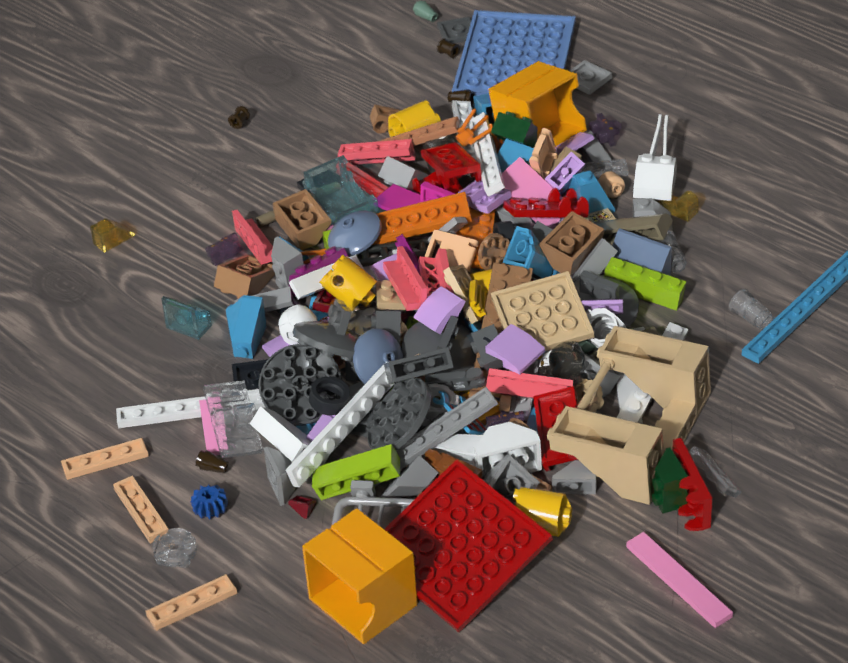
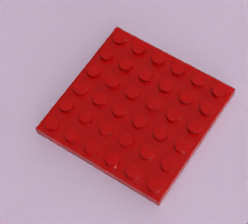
M457 459L384 529L413 552L417 598L458 633L553 540L549 532Z

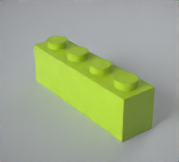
M611 257L605 268L604 276L623 281L634 290L640 299L676 311L683 300L686 281L614 257Z
M392 444L321 465L312 474V488L318 497L324 500L350 492L352 480L373 481L374 484L400 477V457Z

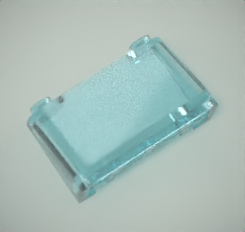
M344 155L303 172L304 180L302 183L304 188L311 192L331 219V225H335L342 217L355 211L367 210L375 214L379 213L378 202L373 194L366 196L354 181L352 171H347L346 164L348 161Z

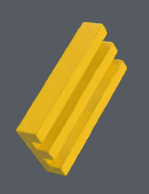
M474 279L470 282L468 305L481 318L486 315L487 292L485 290L482 291L483 287L481 284L478 285V281Z

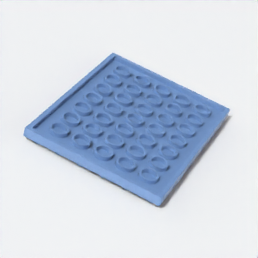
M474 10L452 92L470 89L474 91L475 96L489 94V88L537 61L565 70L576 16Z

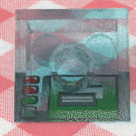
M165 296L161 298L166 328L199 340L212 326L209 310L178 299Z

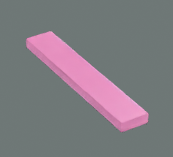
M642 532L626 542V547L714 628H717L733 617V612L646 533Z

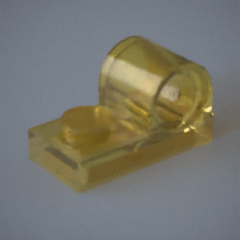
M685 191L679 198L672 195L671 201H657L670 211L671 215L687 222L699 211L698 198L692 191Z

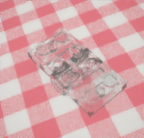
M245 381L204 385L203 392L221 458L262 454L263 446L259 432L250 424L257 412L255 404L250 403Z

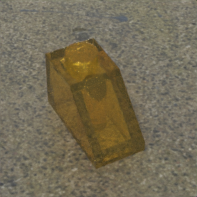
M107 218L90 226L93 244L104 253L135 236V233L124 224Z

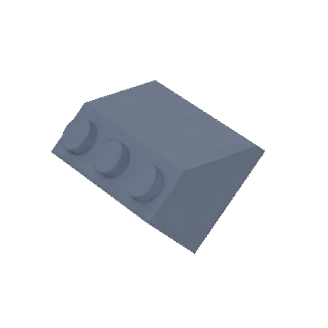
M619 228L612 244L618 251L614 258L671 276V246Z

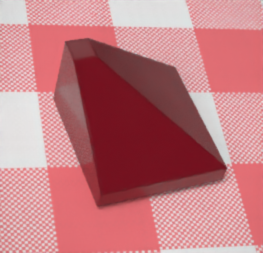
M297 495L289 500L288 504L302 518L308 519L317 500Z

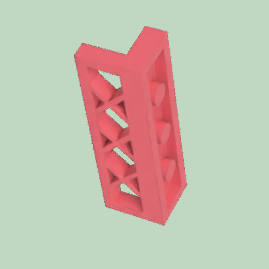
M412 139L341 144L338 152L339 161L347 160L354 165L384 163L387 156L398 161H412L416 159Z
M237 209L233 210L235 230L261 265L272 262L273 245L252 218L245 220Z
M403 246L397 247V260L383 262V270L406 311L417 310L427 299V287Z
M438 248L435 258L419 257L420 275L427 287V298L432 291L434 292L441 286L454 293L452 287L444 279L445 274L443 270L449 267L446 249ZM425 264L434 265V269L430 270ZM431 277L437 283L433 285L427 279Z
M490 368L486 387L491 393L532 399L533 396L572 387L573 380L526 373L519 375L511 371Z

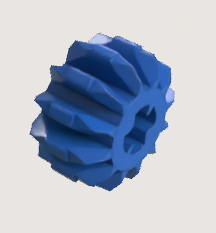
M210 484L207 487L200 485V489L194 490V494L191 496L193 511L201 519L208 517L210 520L213 516L218 518L219 513H225V509L228 507L226 492L224 489L219 488L218 484L213 487Z

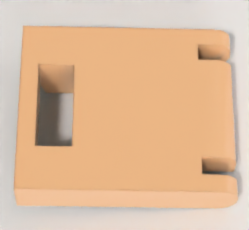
M543 128L529 162L531 168L545 180L550 174L554 160L558 156L551 131Z
M434 229L425 257H432L436 243L440 244V249H446L449 267L464 264L466 270L470 272L477 249L471 246L478 247L479 242ZM425 264L430 270L434 269V265Z

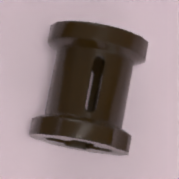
M445 38L439 41L437 45L438 53H445L452 59L456 58L459 54V44H452Z
M238 106L235 109V113L229 116L228 123L231 127L240 129L243 126V122L250 117V112L246 107Z

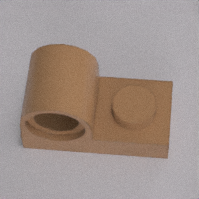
M374 104L370 114V121L376 133L388 131L389 116L401 110Z

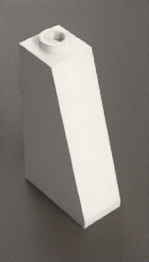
M260 406L250 423L292 462L311 443V441L306 439L307 435L275 411ZM328 457L321 463V465L325 464Z

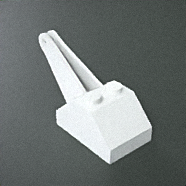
M659 114L650 154L638 155L633 198H652L669 201L672 199L677 175L676 158L667 155L669 115H665L663 155L661 157L655 156L661 131L662 114Z
M512 422L490 426L483 435L453 434L432 448L439 453L449 454L482 469L483 475L481 479L507 455L515 459L529 473L542 470L541 443L537 431Z

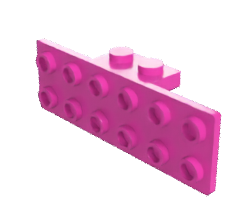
M426 181L421 184L420 194L393 184L373 200V205L388 211L455 193Z

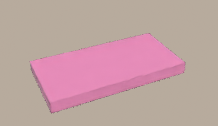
M521 157L502 173L505 185L503 189L511 191V198L516 197L522 200L539 198L540 200H548V195L553 189ZM530 217L535 222L539 221L551 229H554L564 219L563 217Z

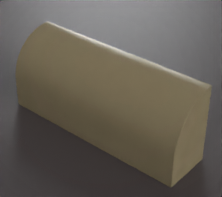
M663 213L597 221L594 224L604 229L603 239L612 245L619 228L654 241L664 240L673 220L670 215Z

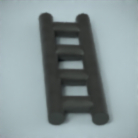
M429 237L408 240L411 247L419 246L420 251H415L418 259L419 257H425L426 245H429ZM395 242L371 245L356 255L362 256V259L359 261L362 267H366L391 256L388 250H395L397 247ZM381 252V257L370 258L369 253Z

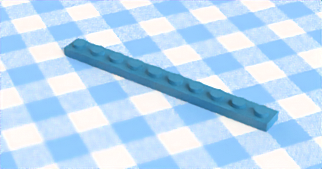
M848 251L742 349V356L759 364L848 280Z

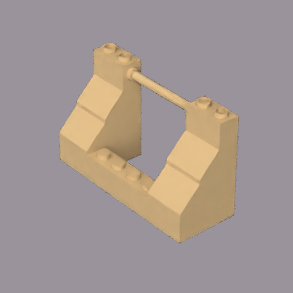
M614 326L612 331L606 335L604 344L599 347L597 352L600 370L577 408L565 406L562 413L558 414L556 423L548 431L547 440L550 443V450L575 456L593 474L607 483L621 498L650 505L652 494H654L652 480L655 478V468L666 448L671 447L673 449V439L682 438L683 442L685 441L711 394L709 346ZM609 370L624 373L644 393H648L663 408L662 417L656 421L655 427L585 411Z

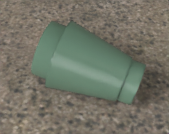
M419 0L415 3L413 11L416 16L431 22L437 20L438 14L426 1Z

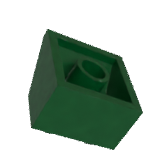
M508 111L505 114L498 112L491 130L493 135L503 142L505 139H509L532 148L535 147L538 127L532 123L533 120L522 117V119L516 118V114Z
M671 447L666 448L655 468V478L652 480L654 487L652 500L654 505L659 507L662 514L678 510L682 505L687 504L688 489L680 488L679 483L688 475Z

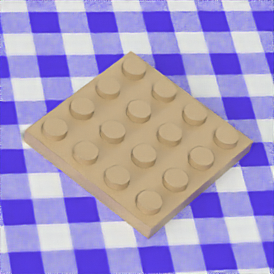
M569 271L491 293V299L503 330L512 324L536 339L545 348V351L594 338V331Z

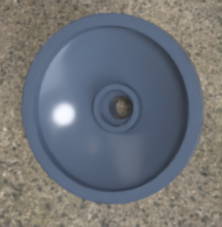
M367 210L355 211L345 215L337 221L328 236L329 248L334 246L336 248H345L348 256L363 252L378 238L382 228L381 220L377 214Z
M383 329L365 331L357 339L354 346V368L359 379L364 384L371 379L385 362L403 358L401 347L396 338Z

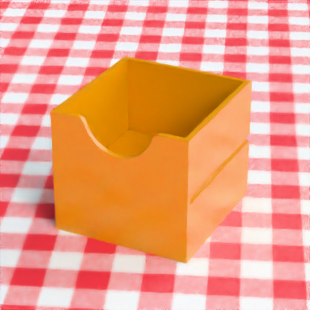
M537 61L488 89L494 119L496 120L498 112L505 114L506 111L516 114V118L522 119V117L529 118L538 127L537 140L543 128L551 131L555 147L577 133L587 131L585 118L577 111L572 101V91L579 87L577 73Z
M356 508L331 525L330 529L327 528L302 546L309 599L362 644L370 641L417 606L413 552Z

